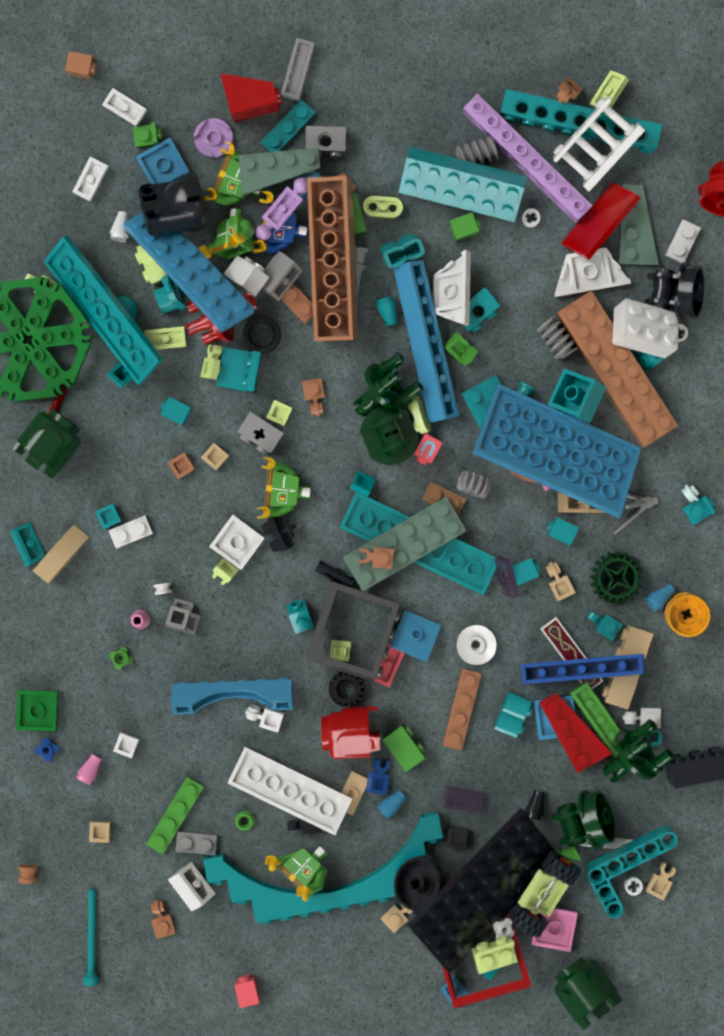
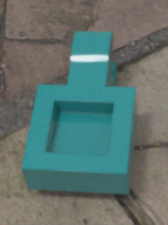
M590 611L586 617L598 625L595 631L610 641L614 640L623 626L607 614L601 618Z

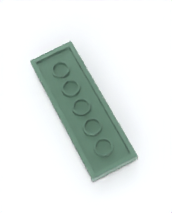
M444 497L343 556V559L362 591H365L466 532V529L447 497ZM374 547L394 549L392 569L372 567L373 561L365 564L359 563V559L365 560L367 558V554L360 552V549L365 548L374 553Z

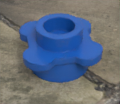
M44 738L42 744L36 747L35 753L44 757L46 762L52 760V756L59 751V746L50 742L49 738Z

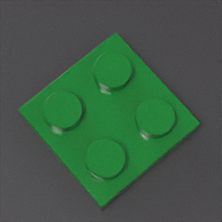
M17 690L16 730L57 731L59 691Z

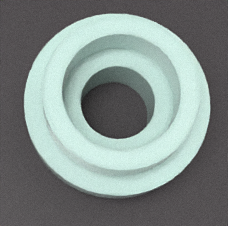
M688 484L684 485L685 488L682 492L691 503L695 500L698 501L700 493L693 484L691 486Z

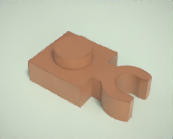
M374 547V553L365 548L360 549V552L367 554V558L365 560L359 559V563L365 564L373 561L372 567L392 569L394 549Z

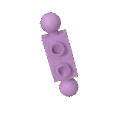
M296 179L293 190L286 187L263 215L262 219L266 223L256 228L255 234L258 239L263 241L269 239L271 229L274 228L278 232L303 201L299 195L307 192V179Z

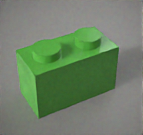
M401 724L382 737V740L403 770L407 772L425 759L423 753L426 751L420 742L417 744L412 739L414 734L408 726L404 728Z

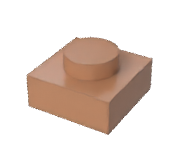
M185 452L167 462L178 480L195 470Z

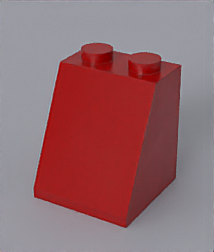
M227 74L221 75L234 123L280 111L279 105L282 104L278 87L274 88L273 82Z

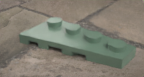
M319 148L238 155L242 196L320 170Z
M623 184V188L638 194L641 199L620 223L619 265L659 266L643 185Z

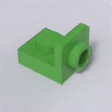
M151 122V125L133 127L136 148L156 146L159 144V139H162L161 127H157L155 122Z

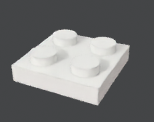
M232 515L209 547L242 570L265 538L235 515Z

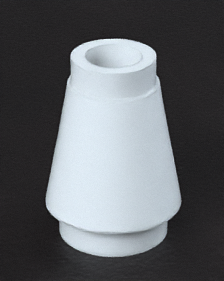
M118 212L109 232L111 234L110 239L113 241L125 243L126 239L129 238V233L124 228V222L130 219L129 213Z

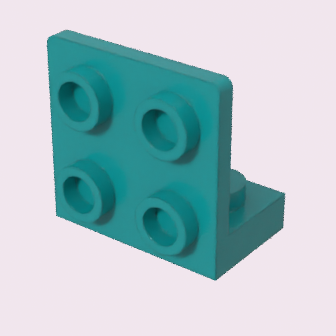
M223 347L220 373L217 377L216 385L218 387L255 393L262 353Z

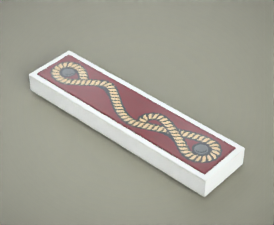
M557 617L540 628L563 661L586 659V656ZM592 678L580 679L578 681L580 683L586 681L591 689H594L603 682V679Z

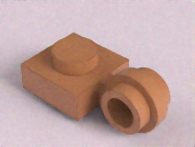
M567 77L558 87L560 91L556 97L560 103L566 104L569 99L575 100L583 88Z
M322 378L302 381L305 401L313 400V404H310L311 415L320 417V414H323L322 402L318 403L317 399L325 398Z
M154 900L150 905L153 915L157 914L158 916L151 919L156 939L176 934L171 913L167 915L162 913L165 912L163 900Z

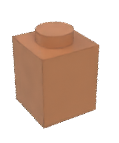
M69 51L65 71L69 76L92 80V74L95 75L97 72V62H95L92 55Z

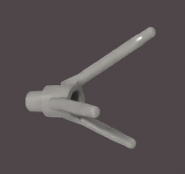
M628 493L627 498L636 500V503L626 505L625 508L637 507L638 510L614 531V535L622 531L643 511L651 508L652 505L658 504V498L636 496Z

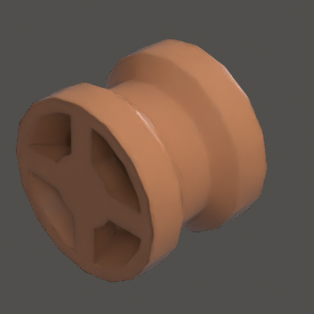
M21 864L18 866L20 871L18 883L32 884L38 882V877L36 876L38 865Z

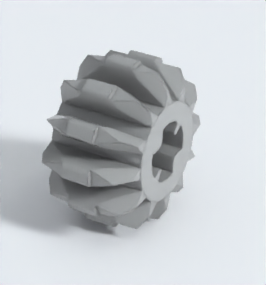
M463 471L458 478L457 489L468 495L483 499L490 492L492 482L477 473Z

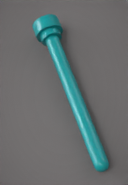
M90 888L88 890L87 972L83 976V985L96 986L99 985V975L95 971L96 890Z

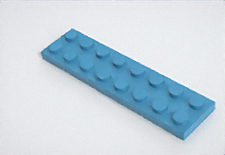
M142 213L124 222L126 231L220 332L254 314V308L180 230L152 236L146 230Z

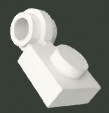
M249 705L246 708L245 714L246 718L252 721L261 719L259 727L278 733L284 712L272 710L265 706L264 712L261 713L260 707Z
M640 707V715H637L636 711H625V715H623L625 724H637V720H640L641 726L648 719H651L655 722L657 728L661 729V708Z

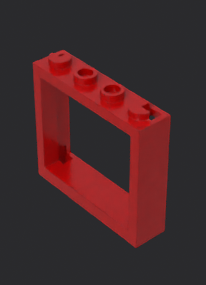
M510 914L506 915L502 920L510 918ZM513 923L511 926L512 930H514V935L511 939L515 943L513 947L523 979L457 998L451 973L449 974L442 967L454 1009L532 987Z

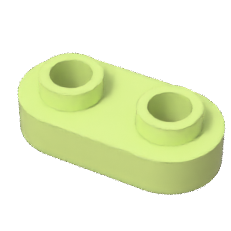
M369 196L363 203V210L370 217L394 219L401 215L403 205L395 197ZM376 204L377 208L376 210H370L369 206ZM391 205L396 206L395 212L389 210Z
M417 395L412 399V403L408 405V408L415 420L413 421L415 430L423 435L431 431V425L428 421L423 400Z

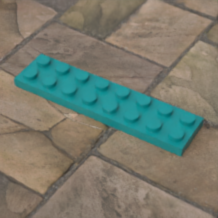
M68 235L63 236L44 260V264L57 281L64 286L90 324L136 384H142L164 359Z
M356 492L339 528L364 540L371 541L410 517ZM454 538L413 563L484 595L500 559Z

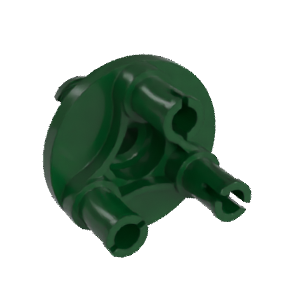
M396 352L387 361H383L380 364H371L365 369L368 390L353 402L354 406L359 405L354 409L359 416L365 417L379 406H384L392 412L400 413L412 403L413 398L424 391V386L417 380L404 390L399 383L402 376H396L399 374L396 368L405 363V358L401 353Z
M648 719L638 728L636 727L631 731L623 729L615 735V747L618 756L603 768L605 776L615 771L613 773L614 777L610 779V782L615 783L630 772L644 780H651L663 770L665 765L674 760L675 755L670 749H665L664 752L655 757L649 747L651 742L648 741L646 743L649 740L647 736L657 730V725L653 720Z

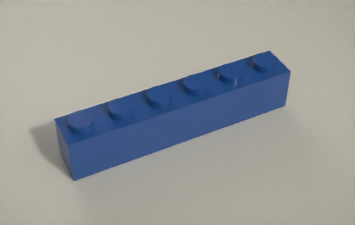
M644 654L521 664L523 684L646 674Z

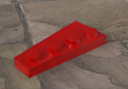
M557 693L539 701L577 773L612 755L609 749Z

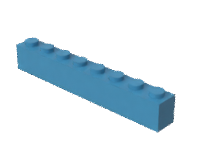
M424 261L404 263L393 269L419 382L424 386L422 395L428 421L433 423L458 417L459 412Z

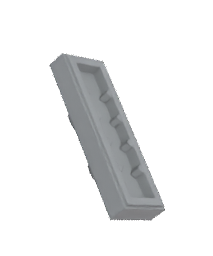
M296 37L280 94L281 97L300 101L314 53L315 42Z

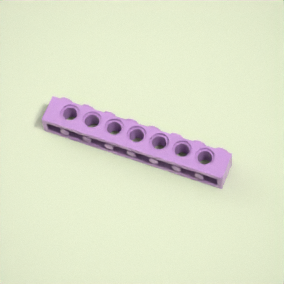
M478 94L463 108L462 113L486 137H491L496 147L572 221L577 223L592 207L558 171Z

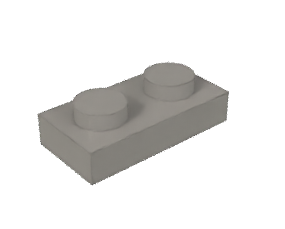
M178 831L176 852L216 855L218 834Z

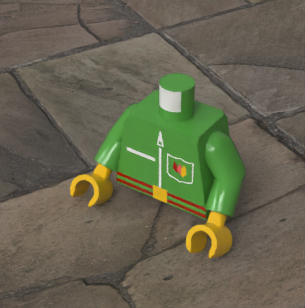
M224 142L229 148L227 151L220 148V151L224 154H229V156L226 155L214 187L204 189L210 193V196H203L202 198L203 200H213V202L228 206L239 204L241 200L245 201L247 195L242 196L238 155L243 154L234 149L232 143ZM257 190L251 194L259 197L262 190Z
M231 209L230 218L219 223L215 241L207 247L205 245L201 246L198 250L206 258L216 254L228 260L254 250L253 235L255 231L252 222L242 217V210Z
M263 457V459L268 460V465H261V467L268 469L265 503L263 507H257V509L263 511V515L257 516L258 519L280 517L291 512L294 506H297L298 498L310 499L311 487L299 486L300 478L297 477L294 469L286 463L269 457Z
M320 846L312 855L302 848L277 858L272 855L267 856L265 865L270 864V871H275L278 865V869L297 886V897L302 895V900L307 901L324 886L327 869L321 864V861L328 853Z

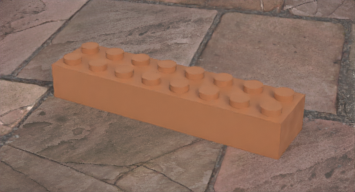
M352 177L307 178L314 341L359 339Z
M592 291L555 314L558 320L561 321V325L566 328L565 331L570 335V339L574 341V345L578 347L577 350L597 381L607 387L605 390L606 395L641 448L649 445L678 426L629 348L612 344L613 323Z

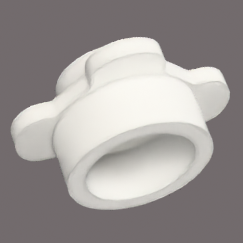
M510 918L501 919L500 922L496 921L493 927L496 938L501 936L513 937L514 930H512Z

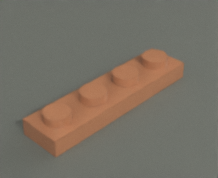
M462 668L442 746L462 751L482 673Z

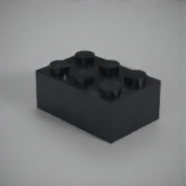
M720 746L708 747V751L704 752L696 749L688 751V755L683 756L680 753H675L674 760L665 765L668 783L675 789L724 779V749L720 748Z

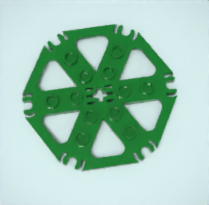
M45 277L0 282V319L10 331L0 333V353L12 352L3 376L0 378V397L4 395L5 391H8L9 401L13 399V402L58 397L57 392L63 395L62 385L65 384L68 388H72V384L75 385L92 342H84V340L92 339V336L84 335V330L90 329L91 326L82 325L85 322H89V320L63 285L55 282L54 286L50 288L48 285L50 279ZM33 287L35 289V296L26 317L10 297L9 293L12 289ZM56 300H62L73 314V322L67 325L46 327ZM26 335L33 336L31 339L33 345L25 343ZM73 344L77 346L78 352L70 370L65 371L49 350V347ZM31 362L47 382V387L44 390L24 392L21 389Z

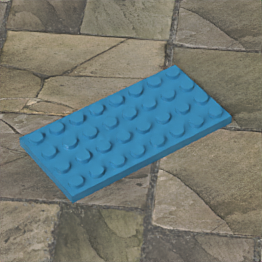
M497 384L472 454L619 518L623 512L641 447L501 384Z

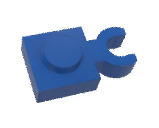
M374 759L373 767L375 770L374 772H369L366 792L387 795L390 775H385V772L389 769L390 762L384 760L383 765L380 767L381 759Z

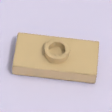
M351 771L341 792L352 798L346 812L350 815L354 814L368 780L367 777Z

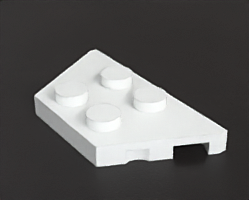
M607 248L598 249L590 260L576 253L567 254L554 297L630 285L631 280L626 277Z
M464 250L461 252L462 256L456 261L451 260L443 269L433 275V304L436 315L468 326L470 315L471 252Z

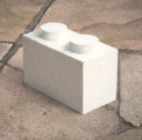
M239 256L233 260L223 274L235 285L251 293L253 296L258 294L269 279V276L264 273L265 268L256 262L254 263L248 257L243 259Z
M192 862L179 869L168 879L191 911L203 906L215 895V892Z

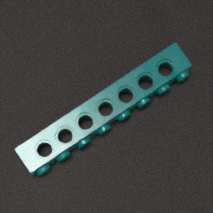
M506 89L500 116L506 122L514 123L517 120L523 122L524 126L534 127V125H539L545 131H554L556 129L560 130L563 135L572 136L579 128L575 124V120L582 119L585 122L595 109L570 103H560L557 100ZM519 105L525 106L527 112L519 113L516 107ZM536 111H545L546 117H538ZM603 111L594 120L597 123H601L604 126V130L614 139L621 141L626 136L625 134L621 136L615 134L614 128L621 127ZM562 114L566 121L558 122L555 116ZM620 115L630 125L633 124L635 126L638 122L645 130L642 133L643 139L636 140L629 149L631 147L639 148L640 152L650 154L651 151L654 152L658 146L662 124ZM590 127L581 135L585 140L600 139L601 143L609 145Z

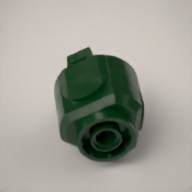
M54 409L49 414L45 411L38 412L16 440L17 443L12 450L20 455L26 450L30 453L25 462L36 470L45 463L48 466L44 473L52 479L62 470L80 446L81 440L77 434L81 429Z
M581 957L554 977L558 982L555 986V994L583 1031L591 1025L586 1015L593 1012L600 1019L610 1011L606 1000H608L613 1008L623 1001L617 993L618 990L595 960L585 962Z

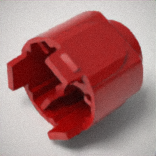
M368 705V707L342 708V712H331L328 716H321L323 751L330 750V756L333 759L370 758L371 751H379L380 735L379 733H369L368 711H378V706Z

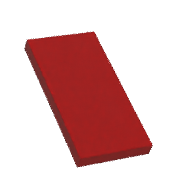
M612 182L561 244L572 252L590 260L641 198L638 194Z

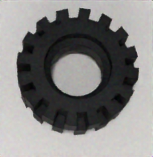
M341 671L338 672L329 683L328 691L330 698L335 704L341 705V707L356 705L364 694L363 680ZM344 681H349L354 685V692L350 696H343L339 692V685Z

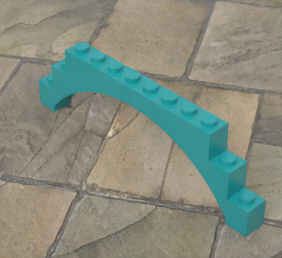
M438 812L418 815L419 822L412 835L403 847L376 871L350 884L331 889H322L314 893L307 901L302 900V895L297 897L296 890L271 885L248 875L227 860L224 853L204 857L203 863L207 883L213 882V885H219L227 880L231 902H237V905H242L252 900L256 923L261 922L263 925L272 923L274 919L279 918L281 921L292 919V916L295 915L306 917L316 911L327 913L332 908H350L352 904L364 906L370 904V901L378 900V902L388 901L390 897L395 896L394 879L400 866L411 858L426 855L424 842L428 841V844L437 843L439 839L443 838Z

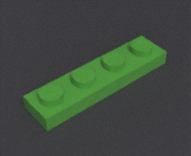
M584 681L570 691L569 694L612 753V756L617 757L615 735L620 732V729L591 687Z
M187 776L146 845L162 855L164 854L204 788V785Z

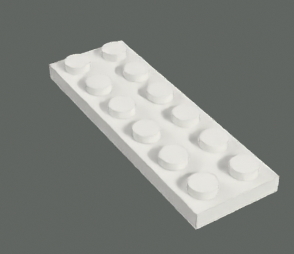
M244 747L228 781V784L333 835H336L352 801V798Z

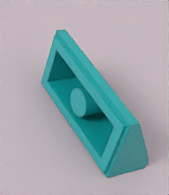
M31 522L10 531L25 567L41 561L46 556Z

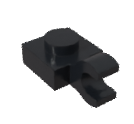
M302 819L287 821L288 831L302 829V835L322 833L321 828Z

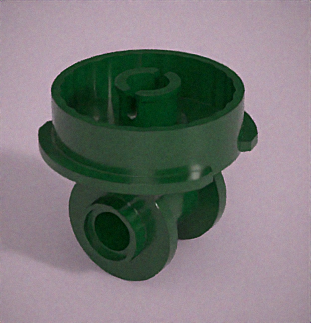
M380 406L372 410L365 417L360 433L363 436L364 445L372 460L384 465H395L407 460L415 452L419 443V436L415 433V428L409 419L410 414L407 410L404 409L400 413H395L384 406Z
M583 790L579 794L578 805H575V803L564 804L557 807V811L551 814L552 820H560L561 826H563L565 836L559 839L561 845L575 847L586 843L588 839V842L595 850H600L604 847V844L612 843L615 839L613 814L608 800L601 791L590 793L588 790Z

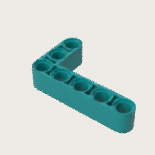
M661 826L587 863L585 870L588 880L610 918H619L624 911L621 900L610 879L674 848L678 843V837L671 826ZM667 834L672 835L671 838L668 840L663 839V837ZM648 843L654 844L650 849L645 848ZM630 852L636 853L634 857H627ZM612 861L618 862L616 866H609ZM594 870L600 871L597 875H591ZM603 887L609 888L606 892L600 891ZM611 904H618L614 909L609 908Z

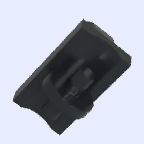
M271 517L261 526L266 535L273 532L276 540L270 542L273 552L281 550L283 552L294 547L291 539L295 537L292 530L297 528L296 524L290 526L287 519L282 521L281 517Z

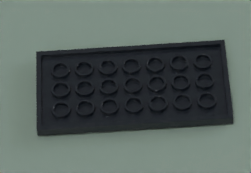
M520 808L406 926L450 974L494 928V923L496 921L500 922L518 903L539 869L546 870L543 869L542 864L550 851H556L527 813Z

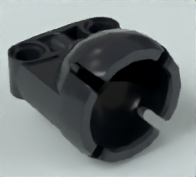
M182 174L170 182L144 184L139 188L142 215L148 234L158 236L164 232L176 230L196 232L207 227L204 204L200 200L201 189L197 174Z

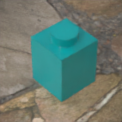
M169 397L168 400L165 399L160 407L162 411L160 415L184 426L193 408Z
M558 517L555 520L551 519L546 528L549 531L548 536L571 546L579 527Z
M532 558L525 559L508 567L516 586L539 577V565L536 560L532 561Z

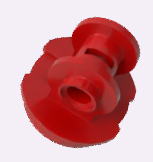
M723 160L712 166L709 173L710 180L700 184L697 189L700 195L699 203L701 207L709 213L724 217Z

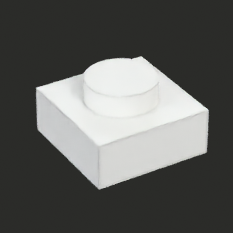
M120 732L113 752L133 758L139 738Z

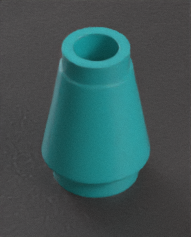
M392 296L376 300L378 304L376 307L386 326L398 323L395 300L392 299Z

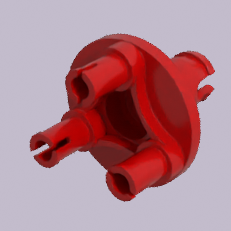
M251 293L242 295L255 310L257 305ZM193 301L187 302L190 313L194 314L200 310ZM205 314L200 319L186 324V329H191V331H188L191 336L205 329H213L202 333V340L205 345L220 339L226 343L234 339V325L220 332Z

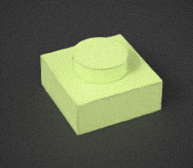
M274 400L266 418L285 426L293 408Z

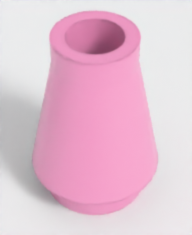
M139 609L132 613L130 621L135 628L144 629L150 623V616L145 610ZM136 617L141 618L140 624H138V622L135 621Z
M91 754L90 758L78 770L76 778L91 785L92 781H95L102 759Z

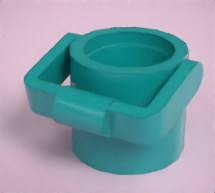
M165 275L161 278L164 286L153 291L162 314L175 309L182 310L186 307L177 284L168 275Z

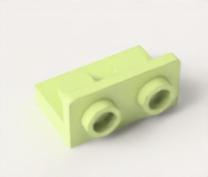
M501 936L496 938L495 942H482L472 949L479 974L518 962L513 947L515 943L510 937Z

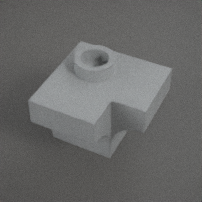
M175 598L169 610L165 623L166 627L196 635L201 616L192 613L194 603Z

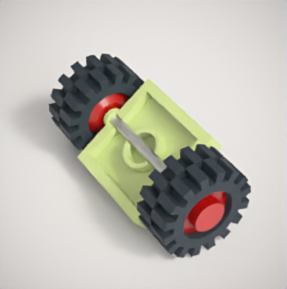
M550 851L542 864L543 869L546 870L539 869L509 916L510 920L513 921L512 923L517 925L519 929L521 928L525 933L527 932L529 935L538 938L548 925V921L543 915L550 916L568 886H572L581 873V869L574 862L554 851Z

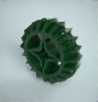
M615 551L614 557L611 552H607L608 559L601 555L600 559L603 562L600 563L597 560L594 562L599 567L597 569L591 567V571L596 572V575L589 576L590 579H595L596 581L590 583V586L598 587L593 591L594 594L601 592L599 595L600 600L607 596L606 603L608 604L612 598L614 605H618L619 599L622 604H625V597L632 601L631 593L639 594L635 587L642 588L641 584H637L638 580H644V577H638L637 575L642 573L643 570L635 569L640 563L635 562L632 564L634 557L630 556L626 559V552H623L621 557L619 551ZM615 561L624 563L615 571L607 567L609 563ZM628 567L632 573L631 585L625 579ZM602 571L608 576V583L605 588L601 583ZM610 573L617 575L620 573L622 582L615 581L613 583L612 579L614 578H612L613 575ZM617 585L627 589L621 594L609 593Z

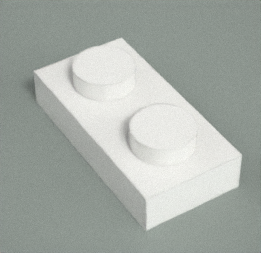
M112 88L102 104L103 107L135 127H138L147 112L146 108Z
M90 157L72 192L92 202L109 166Z
M682 220L665 256L682 264L686 260L701 228L686 220Z
M146 515L108 530L116 549L153 534Z

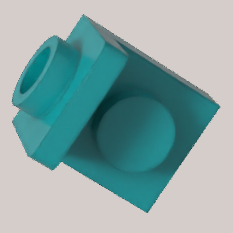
M701 496L698 501L695 500L682 508L692 525L716 513L714 502L710 497L707 498L706 496Z

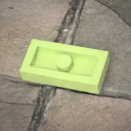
M610 70L591 100V107L596 109L594 106L602 97L605 99L607 96H610L612 101L609 106L612 108L628 83V78Z
M184 326L144 330L145 336L156 350L187 347Z

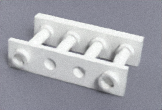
M607 96L605 99L602 97L595 104L594 107L596 109L564 145L560 144L553 152L555 154L553 160L556 163L562 157L583 176V187L588 191L598 183L645 131L644 127L638 122L635 126L633 124L630 125L609 106L612 101L610 96ZM602 111L625 131L624 134L626 136L621 141L614 139L594 121ZM588 127L611 146L610 149L612 151L607 156H602L581 137ZM575 142L597 161L596 164L598 166L594 171H588L567 152Z

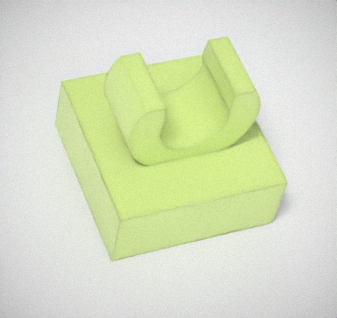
M223 558L213 569V578L215 579L218 575L223 579L221 584L224 585L230 582L239 569Z
M331 639L330 658L349 662L351 641Z

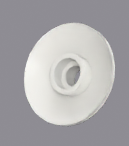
M469 626L458 636L457 651L460 657L469 664H484L495 654V636L484 626ZM474 641H479L480 646L478 648L472 646Z

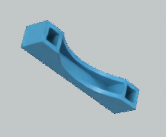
M292 679L238 680L237 682L221 680L214 683L201 681L190 684L186 682L172 684L171 706L173 714H194L212 702L229 698L254 700L272 710H293Z

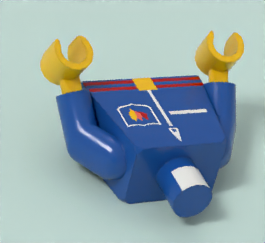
M269 191L262 192L266 194V200L259 199L260 203H269V205H266L265 213L277 200V197L273 196ZM294 211L278 232L274 228L271 229L269 239L254 241L253 244H258L259 249H255L253 252L277 254L278 251H285L290 245H294L295 236L307 237L308 226L297 224L298 217Z

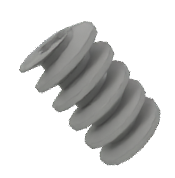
M491 137L486 138V143L483 139H479L478 145L475 141H472L471 148L467 143L463 145V150L460 146H456L455 157L457 159L477 163L479 160L482 165H484L485 158L490 163L492 162V156H495L497 161L499 160L496 145Z
M555 315L540 325L537 332H544L541 338L549 339L545 345H553L550 350L551 353L558 352L554 358L563 359L577 350L578 347L571 348L574 341L567 342L570 335L562 334L566 328H558L561 321L554 322L553 320L557 316Z

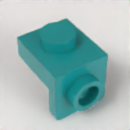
M305 599L295 600L286 605L295 634L314 628Z

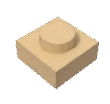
M213 443L201 458L217 471L229 455Z
M90 821L89 842L109 843L111 821Z

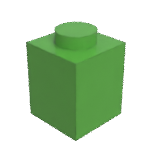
M473 212L452 219L449 222L456 242L477 235L479 228H481L480 221L477 216L474 217Z

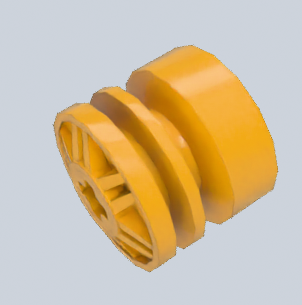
M688 592L677 593L666 603L664 610L665 620L677 634L685 637L697 636L704 632L710 620L709 608L695 594ZM688 608L691 615L683 618L684 615L681 612L682 610L686 611Z

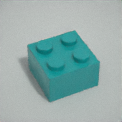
M563 369L547 405L569 416L591 423L607 387L595 379Z

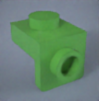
M457 332L443 346L454 359L464 366L471 363L478 353V350L472 347Z

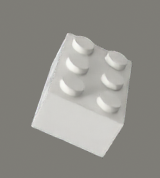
M626 298L614 308L612 344L666 358L678 350V320L676 314L669 310Z

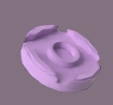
M218 118L202 121L194 133V143L197 150L209 158H219L226 155L220 151V148L227 151L229 147L224 142L233 144V133L230 126Z

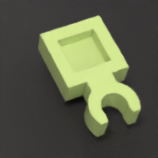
M209 344L207 350L208 357L204 358L200 377L217 380L221 362L218 358L222 352V346Z

